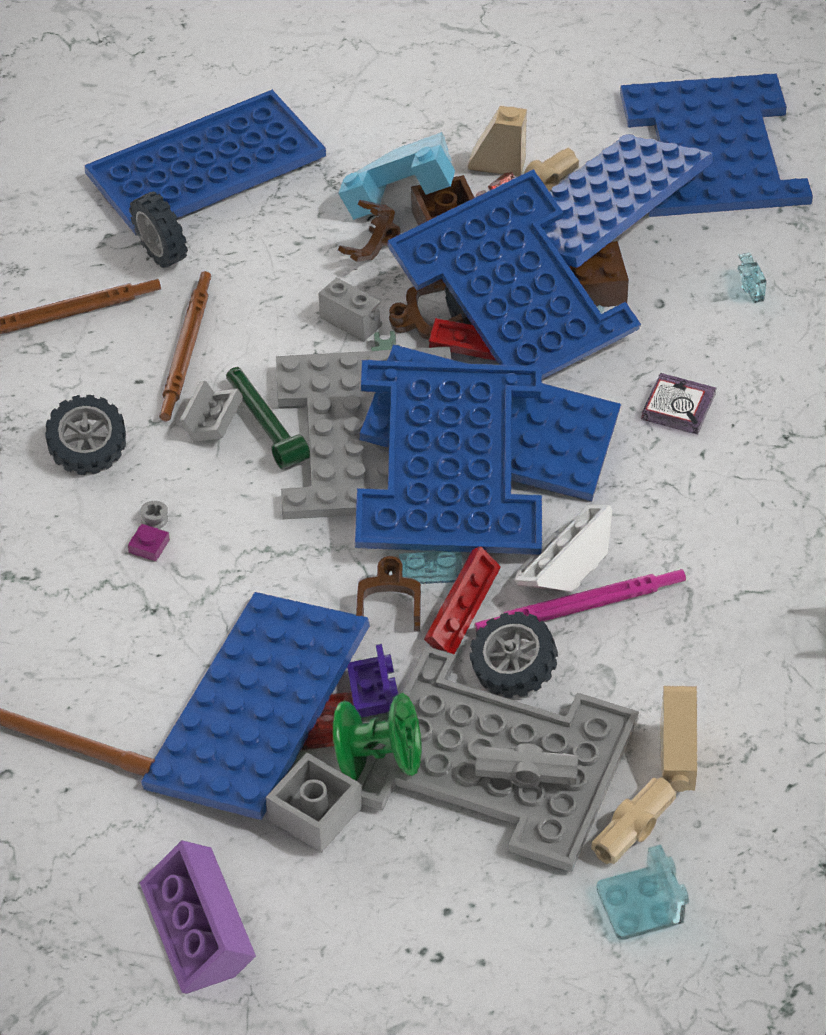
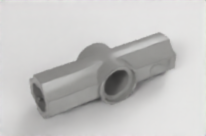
M530 743L519 744L514 749L480 746L477 748L475 776L511 779L514 785L522 788H533L540 782L576 785L578 755L543 752L539 746Z

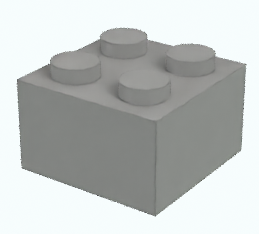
M306 753L266 796L268 821L322 853L362 808L361 784L311 754Z

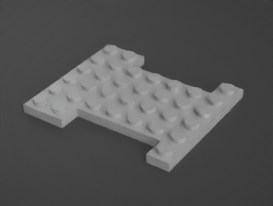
M450 347L413 349L451 359ZM391 350L276 356L278 407L308 405L311 487L281 489L283 520L355 516L357 488L388 490L389 448L361 441L359 438L361 428L375 392L361 391L362 360L387 361Z
M426 646L402 692L409 696L419 720L422 754L418 772L413 776H408L402 772L395 761L393 753L386 754L383 759H376L374 756H370L357 780L361 784L362 804L383 811L396 785L517 824L508 843V852L572 872L637 724L639 711L577 693L565 717L449 681L448 678L456 664V655ZM530 743L539 746L543 752L578 755L576 785L540 782L536 787L522 788L514 785L511 779L475 776L477 748L480 746L514 749L519 744ZM379 744L373 750L383 749L385 745Z

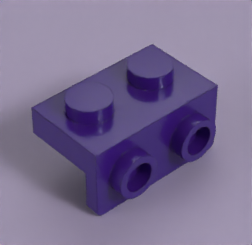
M382 644L376 645L378 657L353 661L347 666L353 704L361 718L389 712L393 697L398 695L395 677L389 678L388 674L394 673L391 654L384 655Z

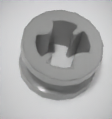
M149 501L142 505L140 509L141 524L158 529L163 528L167 524L168 508L164 503Z

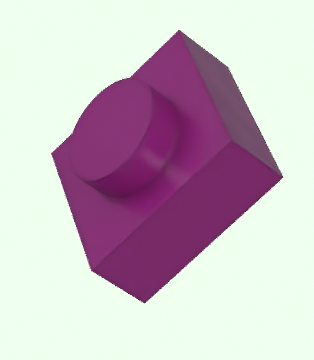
M141 524L128 544V551L130 554L157 562L170 541L169 532Z

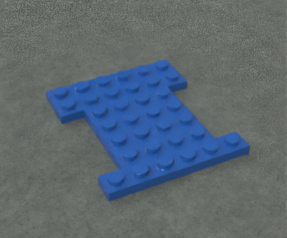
M777 73L620 86V95L628 128L655 126L659 142L676 143L678 146L698 148L702 151L712 152L713 163L648 212L649 217L812 204L813 195L808 178L780 180L763 117L786 116L787 107Z
M534 169L388 240L387 247L416 290L424 288L440 279L443 280L499 365L542 366V379L639 330L641 323L626 302L601 314L549 239L543 228L562 219L564 212Z
M362 360L361 391L391 393L388 490L357 488L355 548L472 552L473 549L481 546L487 553L541 555L542 495L511 494L512 397L541 398L542 366Z

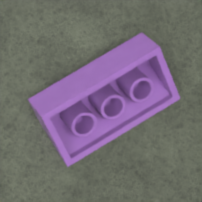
M181 840L140 882L180 989L182 993L188 994L234 978L256 955L212 848Z

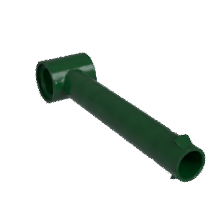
M240 367L231 368L226 374V379L234 389L238 388L243 396L242 401L274 443L271 446V451L278 467L283 470L309 459L310 450L304 437L301 434L291 437L253 384L250 383Z

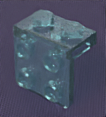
M661 845L648 848L646 868L602 879L597 882V893L615 935L620 940L684 923L685 906L689 904L688 892L684 884L678 883L675 863L671 856L666 857Z

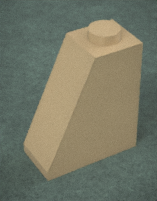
M499 106L473 147L468 170L520 176L522 174L526 160L527 109Z
M663 686L660 718L661 778L668 781L676 792L695 791L697 686Z

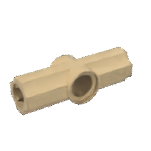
M566 148L544 162L539 160L532 161L526 167L524 174L534 169L548 191H550L552 187L559 184L560 179L579 168V160L573 150Z
M661 777L659 779L652 778L632 800L625 799L617 807L611 823L592 841L591 849L599 860L605 864H615L636 841L643 842L651 834L657 818L676 799V792L670 783Z

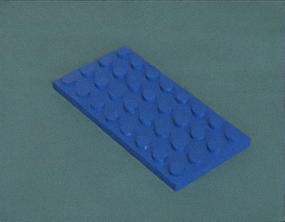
M272 89L84 165L85 174L136 235L135 226L130 218L132 217L129 212L130 203L149 192L154 191L157 195L160 194L163 197V201H167L170 205V210L174 211L177 218L321 159L326 156V147Z
M633 134L622 135L612 145L603 149L596 157L587 161L580 169L571 173L569 177L558 185L552 187L549 192L564 214L562 219L544 227L543 230L567 265L578 268L713 163L712 152L702 151L698 148L678 146L676 143H664L655 139L635 137Z
M394 344L387 360L467 364ZM542 383L541 398L512 397L511 480L592 502L621 404ZM375 392L361 428L359 440L389 448L391 393Z
M254 592L156 755L155 762L150 766L149 772L141 780L143 789L262 820L267 812L266 796L291 769L369 629L368 617L356 616L347 612Z

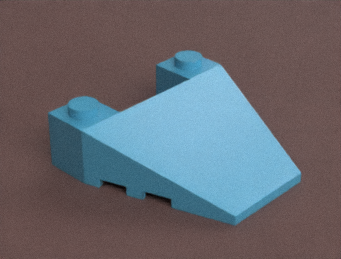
M440 132L401 146L358 171L347 175L343 179L338 194L353 220L372 214L369 209H364L357 205L359 200L380 204L386 185L415 175L425 194L451 186L455 169L451 163L452 159L448 153L449 149L445 136Z

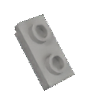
M200 381L180 419V423L193 442L223 438L243 396L238 388L214 392L207 381Z

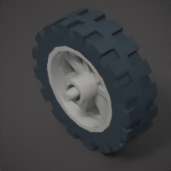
M154 191L133 200L129 208V212L132 215L130 217L131 222L135 226V233L139 236L140 243L143 248H146L149 257H152L157 265L160 264L162 268H167L186 258V253L188 252V248L185 245L187 243L186 237L182 234V226L178 224L177 216L174 211L170 210L168 202H164L163 197L160 194L157 195Z
M80 395L73 396L72 400H64L59 403L60 407L54 408L51 411L50 420L47 419L45 426L48 451L50 456H53L55 463L63 465L64 470L72 472V470L77 471L79 475H86V472L97 474L103 468L107 470L112 467V462L120 459L122 456L121 451L126 447L124 419L122 414L118 413V408L114 404L110 405L107 399L102 397L97 399L94 395H86V397L81 398ZM88 419L96 420L97 422L92 425L88 422ZM79 420H83V421L80 422L78 425L74 424L75 422H77V421H79ZM104 425L108 430V434L96 431ZM68 428L76 432V434L64 436ZM79 440L76 449L67 444ZM94 440H102L104 442L97 447Z
M508 612L500 614V618L495 620L491 618L486 622L487 625L484 628L480 627L476 632V639L471 641L470 647L472 652L469 653L474 672L481 685L485 689L488 687L494 695H499L500 693L505 698H513V695H519V697L527 696V692L532 690L536 692L542 688L541 684L551 679V672L557 667L556 657H558V650L551 631H549L545 622L542 620L539 622L537 617L532 614L528 616L524 615L523 612H515L513 615H509ZM521 639L529 640L528 643L520 646ZM499 646H501L504 652L495 651ZM536 648L535 655L533 657L525 654L530 650ZM504 660L498 668L494 667L491 663L492 661ZM509 666L515 669L513 671H506Z

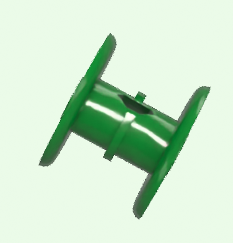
M401 693L394 697L390 706L388 720L382 721L379 717L370 719L369 723L362 722L357 709L348 701H342L338 704L333 720V742L340 771L343 774L357 781L367 763V756L383 759L386 754L393 753L395 761L402 772L408 776L417 774L422 754L421 732L416 710L409 696ZM379 744L385 745L383 749L373 750Z

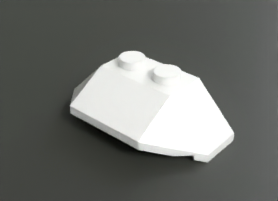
M588 504L581 510L578 516L571 518L556 530L542 544L541 555H532L517 570L515 578L517 585L549 591L571 592L577 589L588 573L595 570L599 562L608 554L612 519L611 506Z

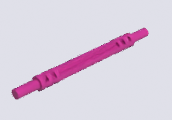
M683 569L654 576L652 573L503 613L508 612L509 615H513L515 612H523L526 616L529 614L536 616L539 622L541 620L546 621L654 593L660 587L686 581V575ZM490 619L474 623L475 631L477 632L480 627L484 628L487 625L486 622Z

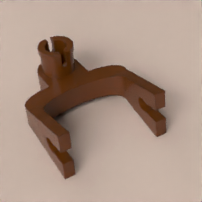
M359 200L357 205L364 209H369L370 213L379 217H375L371 221V224L376 227L369 226V232L372 233V236L365 247L356 249L339 246V252L344 255H351L350 258L356 262L373 260L380 252L382 246H387L388 240L400 235L401 232L400 227L393 223L395 211L392 208L383 204Z
M440 279L419 290H416L414 286L409 288L406 292L407 305L397 302L389 309L391 328L398 333H405L416 329L423 339L429 340L433 326L428 325L422 318L418 309V299L422 295L444 291L445 283L443 280ZM461 314L448 319L449 321L464 323Z
M395 556L383 557L378 562L377 577L366 578L358 583L356 616H364V600L368 595L378 592L405 593L414 598V631H420L421 584L415 579L403 577V565L400 559Z

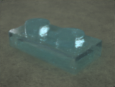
M437 551L399 554V559L403 565V577L415 579L420 584L455 582L463 568L461 552Z

